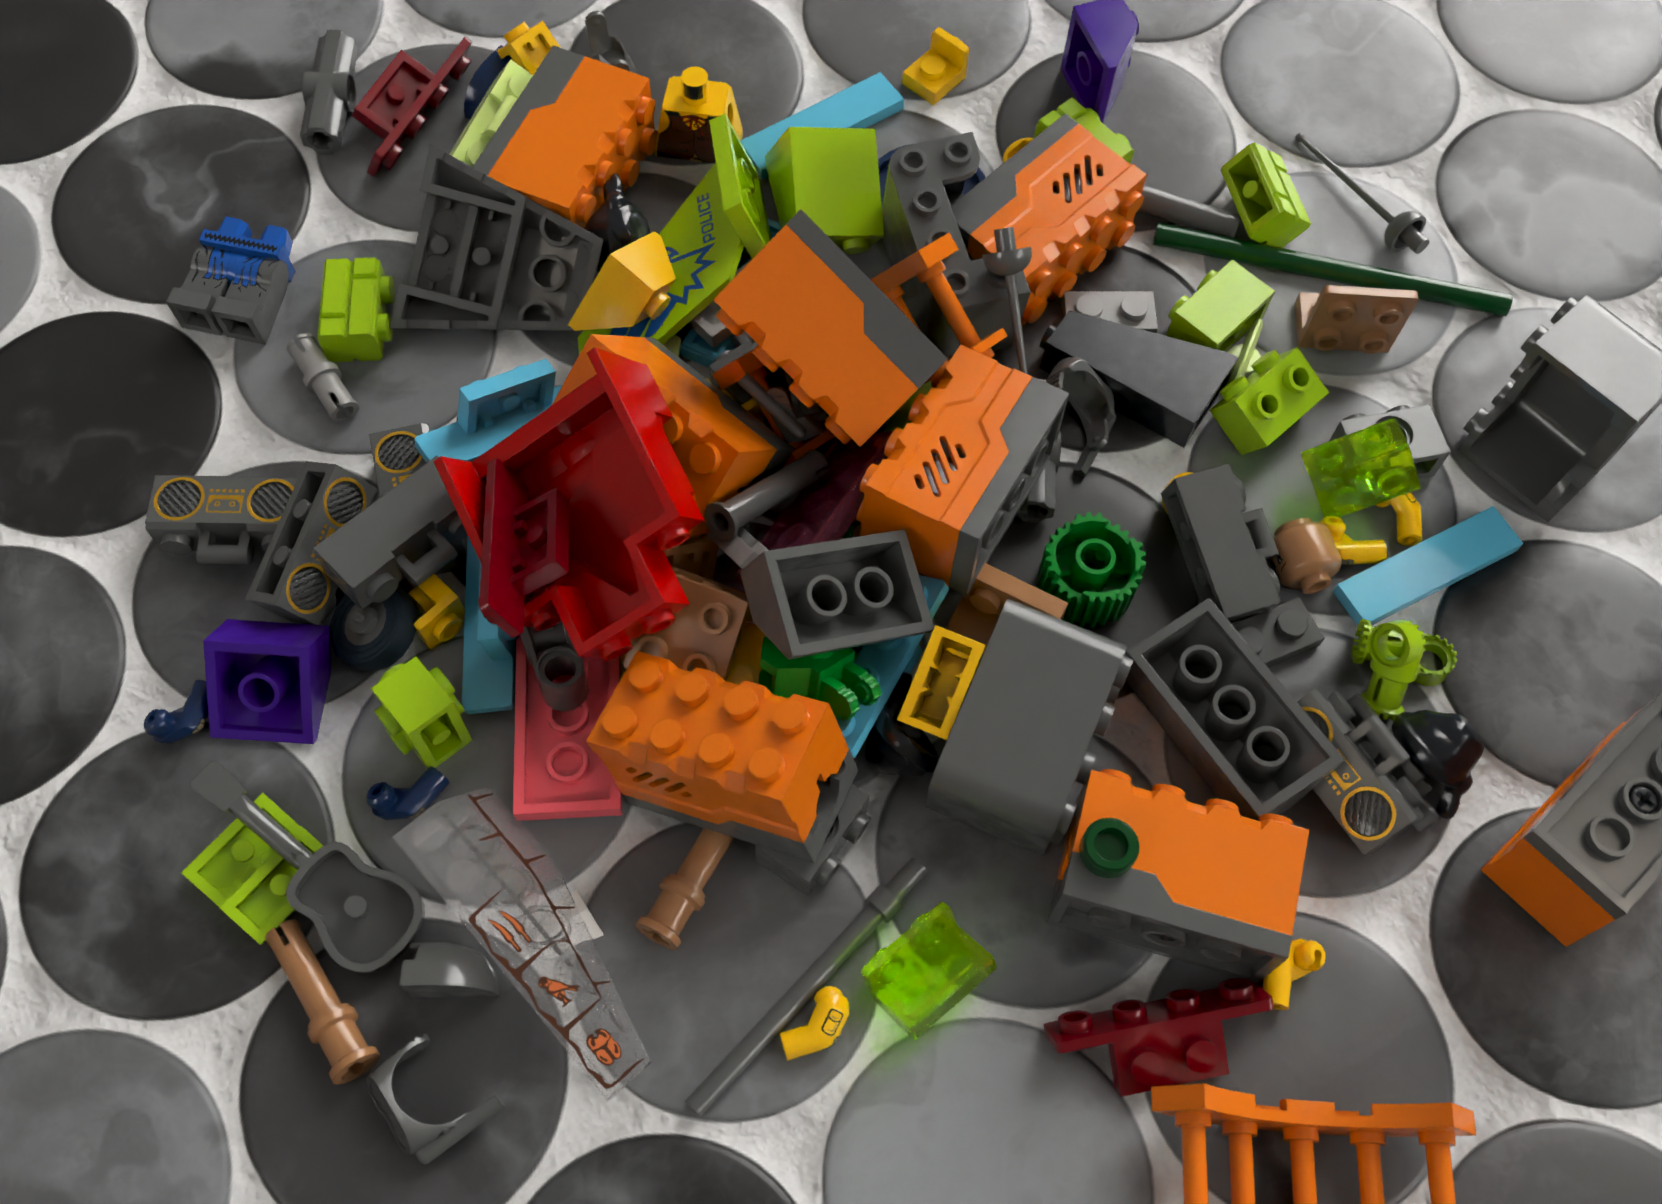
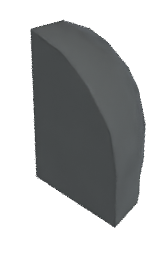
M445 941L410 943V950L413 953L412 960H403L399 986L411 998L500 996L498 976L488 959L472 947Z

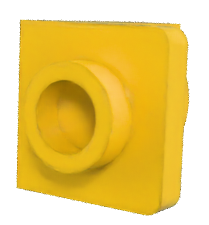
M524 21L503 35L507 44L498 49L497 53L501 59L510 55L515 63L534 75L552 46H560L544 21L530 28Z
M941 27L936 28L932 32L930 49L903 71L902 84L934 106L966 78L969 47L959 38L952 36Z
M435 574L418 587H415L408 580L412 587L408 594L411 596L415 606L424 614L414 623V627L423 643L429 649H433L440 642L452 639L460 631L465 621V609L460 598Z

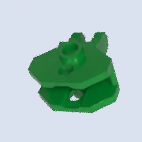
M767 636L763 637L760 667L763 670L759 673L758 684L764 685L774 695L789 698L793 694L829 703L834 715L838 719L841 718L842 721L845 719L848 721L855 716V713L860 710L859 703L860 705L871 706L882 695L880 683L876 680L877 678H874L872 674L869 675L866 670L854 663L855 651L851 648L788 660Z

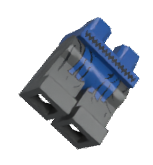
M227 216L217 231L203 229L199 238L201 246L193 254L190 270L181 288L173 287L166 300L167 305L181 327L220 336L224 332L226 337L266 345L285 296L288 282L292 281L295 274V269L289 259L293 242L288 231L283 227L268 225L265 227L260 240L251 238L253 233L247 223L241 219ZM197 313L203 314L205 319L198 318ZM240 321L248 323L250 328L242 327Z

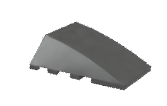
M430 144L420 191L426 193L427 196L407 284L399 283L389 328L574 331L568 326V323L595 280L604 240Z

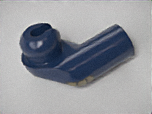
M195 680L182 708L172 712H168L165 709L152 710L144 720L145 732L153 736L155 741L171 744L199 732L209 716L206 681Z
M430 766L410 788H393L386 782L373 785L367 793L366 801L372 808L373 814L384 820L416 818L430 806L450 782L440 771Z

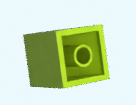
M788 127L765 155L766 168L781 229L802 209L838 247H843L844 253L859 254L869 251L870 247L884 236L875 129Z

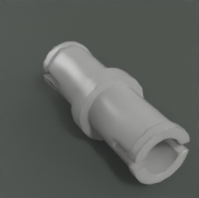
M303 333L297 335L305 351L300 349L293 339L288 342L286 350L304 375L303 383L307 390L318 396L333 422L341 423L349 420L341 409L340 404L343 408L346 407L352 417L358 412L359 405L341 381L342 373L334 362L328 361L312 334Z

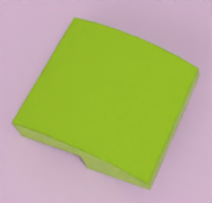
M264 793L254 801L255 804L313 854L323 847L317 839L302 826L298 825ZM238 818L181 872L260 945L266 941L265 936L272 928L278 929L280 923L285 922L295 911L287 900L286 890L297 870Z

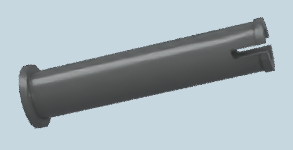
M1145 185L1142 191L1144 201L1138 212L1201 232L1231 238L1235 237L1241 220L1239 213L1228 212Z
M810 450L802 457L727 501L711 503L704 512V519L709 531L721 541L733 539L736 537L739 528L813 483L827 477L828 469H823L816 473L823 467L828 466L825 456L817 450Z

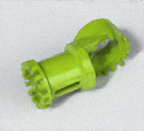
M1361 619L1357 625V631L1355 630V636L1359 637V639L1353 638V643H1357L1351 649L1353 663L1362 664L1364 660H1372L1368 641L1369 635L1376 626H1372L1370 620ZM1390 631L1387 638L1388 648L1394 656L1401 658L1405 653V640L1397 631ZM1424 633L1421 636L1422 639L1426 640V644H1423L1425 651L1433 652L1439 656L1443 668L1438 671H1431L1425 669L1419 663L1417 668L1418 676L1415 682L1424 686H1435L1442 683L1454 669L1457 663V651H1453V644L1449 645L1446 638L1442 640L1439 635Z
M1400 619L1381 623L1369 635L1368 646L1372 656L1370 667L1373 673L1366 692L1361 693V695L1378 716L1383 714L1382 718L1385 720L1389 718L1391 721H1394L1399 714L1404 713L1401 703L1408 684L1414 682L1418 676L1417 668L1425 652L1423 644H1426V640L1422 639L1421 636L1424 633L1418 631L1417 628L1419 626L1412 624L1410 620ZM1392 630L1400 633L1405 640V653L1401 658L1394 656L1387 645V638Z

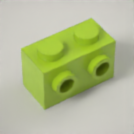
M1298 347L1282 354H1278L1274 349L1257 359L1251 365L1255 372L1248 378L1241 376L1220 391L1223 399L1209 410L1240 455L1268 447L1329 393Z
M415 656L405 664H397L391 667L382 675L379 683L371 688L381 704L373 712L386 728V733L404 756L413 750L427 769L430 766L438 767L473 741L460 716L465 710L453 694L455 689L437 666L428 671Z

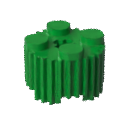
M1087 512L1085 517L1078 513L1071 524L1066 522L1063 529L1058 527L1055 535L1051 534L1048 543H1046L1037 578H1039L1037 588H1041L1042 591L1068 603L1063 621L1074 624L1075 621L1079 622L1080 627H1084L1085 623H1089L1090 627L1094 628L1097 622L1101 626H1105L1107 620L1110 622L1119 620L1129 608L1142 580V573L1146 566L1144 561L1146 552L1141 551L1143 543L1136 542V539L1133 537L1129 539V531H1120L1121 525L1119 524L1111 526V521L1103 518L1100 512L1096 516H1092L1091 512Z

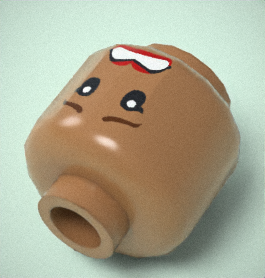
M1298 518L1278 527L1273 539L1279 555L1271 558L1280 583L1288 589H1302L1304 594L1316 593L1329 587L1332 583L1331 577L1340 570L1342 558L1332 534L1325 524L1312 522L1310 518Z

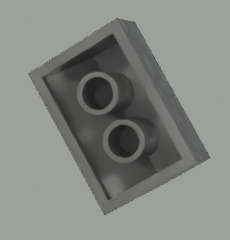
M905 529L764 551L740 571L753 622L788 660L930 633L934 629Z

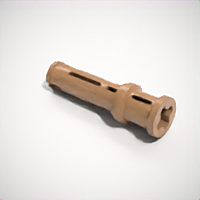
M703 828L676 874H669L668 877L663 878L659 885L662 892L646 917H639L635 924L637 930L654 943L666 949L676 951L681 944L679 938L681 931L693 911H700L705 903L703 889L734 837Z
M288 920L282 922L280 926L289 944L283 935H279L275 927L266 934L265 940L271 946L310 1019L307 1026L308 1037L311 1043L319 1044L332 1067L329 1076L333 1084L339 1085L350 1082L373 1068L381 1058L380 1053L376 1047L367 1045L356 1024L359 1017L355 1008L347 1003L340 1002L301 930L299 921Z

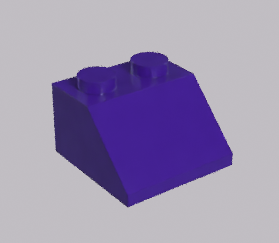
M1096 0L1073 6L1060 68L1079 104L1084 108L1093 109L1103 124L1123 86L1127 68L1131 63V51L1134 40L1139 32L1138 18L1135 12L1128 8L1124 0Z
M227 619L203 640L210 738L314 744L317 741L331 676L329 626Z

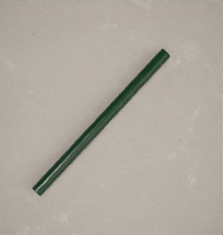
M1161 223L1157 224L1153 238V245L1230 261L1233 259L1239 263L1357 287L1413 290L1418 292V299L1500 316L1508 315L1513 301L1512 294Z

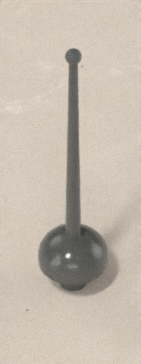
M1298 133L1295 136L1297 142H1302L1388 223L1384 233V240L1392 252H1399L1409 247L1414 253L1419 254L1428 246L1429 239L1421 233L1426 225V218L1421 213L1405 211L1395 216L1307 141L1303 133Z
M1008 227L994 230L997 252L982 256L984 265L990 272L1005 276L1019 371L1027 374L1016 274L1023 271L1030 263L1032 249L1031 247L1016 249L1014 228Z

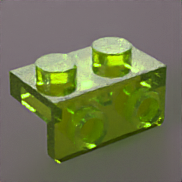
M1396 419L1373 424L1301 453L1323 517L1336 516L1340 518L1421 489L1410 447Z
M942 901L929 912L920 915L911 927L888 947L877 951L869 963L862 968L861 974L873 1000L910 1037L916 1040L997 969L994 957L957 925L952 909Z

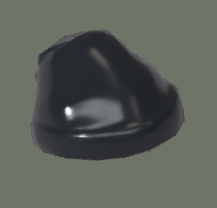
M615 173L604 184L603 196L605 202L590 217L584 227L585 230L604 240L597 268L598 272L611 253L651 232L648 221L642 211L626 199L619 175Z
M903 672L868 734L865 758L872 767L882 774L921 776L926 772L933 773L940 757L922 730L897 720L912 684V675Z
M1428 709L1418 710L1413 713H1401L1396 717L1391 726L1393 735L1411 757V761L1426 775L1444 786L1436 811L1442 818L1452 819L1459 808L1461 796L1473 784L1471 771L1483 754V743L1479 735L1471 727L1468 719L1460 714L1442 713Z

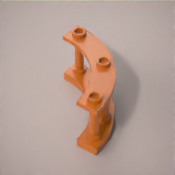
M950 232L871 279L918 329L917 323L901 297L905 293L901 284L914 276L918 278L920 284L926 282L961 345L992 358L995 354L991 347L1007 337L1006 332L1001 328L980 339L942 271L946 267L942 260L959 250ZM752 350L712 374L721 390L740 381L746 373L752 376L765 390L768 391L770 389L764 378L768 375L763 367L764 364L752 353ZM954 354L948 356V357H947V358H948L947 361H950V359L952 358V356H953ZM932 375L924 384H926V383H928L929 381H931L932 378H933V375ZM757 402L773 431L784 439L772 416ZM826 427L821 434L803 442L789 443L795 449L784 467L802 457L806 452L815 450L834 438L835 435Z
M1204 1083L1151 1087L1152 1111L1175 1117V1126L1181 1128L1184 1204H1208L1205 1129L1211 1128V1124L1222 1125V1135L1228 1137L1231 1204H1255L1252 1137L1258 1136V1130L1283 1132V1141L1290 1144L1293 1204H1317L1313 1143L1319 1142V1134L1349 1136L1350 1145L1356 1146L1360 1204H1385L1380 1147L1386 1146L1385 1137H1418L1419 1145L1425 1146L1431 1204H1456L1450 1147L1456 1146L1455 1136H1476L1474 1111L1452 1102L1371 1104V1116L1359 1115V1111L1335 1110L1334 1102L1282 1099L1279 1100L1280 1107L1257 1105L1254 1094L1231 1091Z

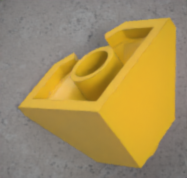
M654 231L611 253L568 323V326L574 331L633 327L647 317H650L652 320L656 319L668 306L671 297L667 295V292L676 280L662 237Z

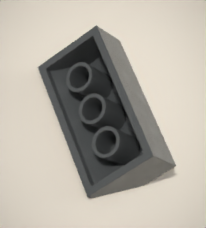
M1210 598L1126 652L1125 656L1133 659L1126 678L1127 684L1219 799L1236 804L1239 807L1241 816L1259 821V817L1262 814L1281 815L1345 762L1344 757Z

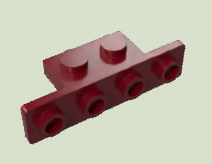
M467 37L462 39L436 74L401 49L354 108L352 117L384 139L371 159L367 169L368 174L375 177L383 166L390 170L395 165L404 150L400 146L403 139L408 136L413 140L418 135L427 120L423 113L429 106L434 110L440 106L450 90L445 85L451 77L459 81L472 61L466 56L472 44V41Z
M499 458L488 462L478 604L487 621L498 625L511 638H514L523 633L525 595L545 585H550L569 573V499L555 487L528 502L527 486L505 464H502Z
M1231 978L1220 982L1219 988L1199 992L1193 989H1177L1168 992L1165 995V999L1146 1003L1140 1000H1123L1115 1003L1111 1010L1092 1014L1080 1010L1066 1012L1058 1017V1021L1048 1022L1043 1026L1045 1037L1057 1053H1067L1108 1044L1114 1088L1123 1097L1151 1091V1087L1180 1085L1228 1075L1229 1067L1222 1020L1273 1010V998L1259 985L1249 979Z

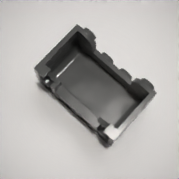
M973 132L901 147L890 158L882 204L884 227L882 239L891 265L897 264L950 232L959 250L942 260L946 267L942 271L979 338L982 339L1003 328L1007 337L996 343L991 349L995 351L1012 347L1014 333L1005 276L990 272L984 265L983 258L970 261L951 205L964 196L965 180L971 178L977 172L980 163V151ZM1023 271L1016 274L1021 318L1031 292ZM914 276L902 283L901 287L905 292L902 298L921 332L946 357L954 354L961 344L926 282L920 284L918 278Z
M1589 295L1583 297L1579 302L1573 297L1569 298L1551 318L1550 321L1554 324L1552 327L1546 328L1540 325L1527 338L1520 348L1526 355L1510 375L1516 382L1510 381L1500 390L1491 402L1495 407L1490 412L1482 407L1473 415L1463 428L1469 435L1457 449L1547 522L1611 460L1662 403V350Z
M1007 599L935 768L928 788L925 807L1043 856L1050 842L1059 846L1077 807L1076 803L1068 800L1074 782L1085 785L1096 758V754L1087 751L1094 733L1104 736L1115 706L1107 704L1106 701L1112 704L1115 703L1133 663V659L1124 656L1127 645Z

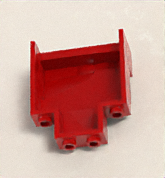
M594 347L587 352L597 373L592 378L474 461L469 462L440 456L433 462L480 562L483 546L485 487L488 462L499 458L502 464H505L527 486L528 502L555 487L569 499V573L560 577L556 582L525 595L524 627H534L536 631H543L562 621L579 657H602L603 661H611L632 650L633 645L631 641L642 634H654L671 626L676 621L674 614L690 605L663 550L672 549L684 543L690 537L689 530L703 522L704 518L693 498L695 492L663 430V424L672 418V413L648 366Z

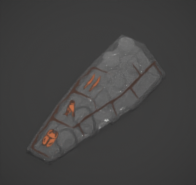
M491 786L436 802L393 836V839L410 862L607 1101L651 1064V1060L555 860L521 821L515 820L512 810Z

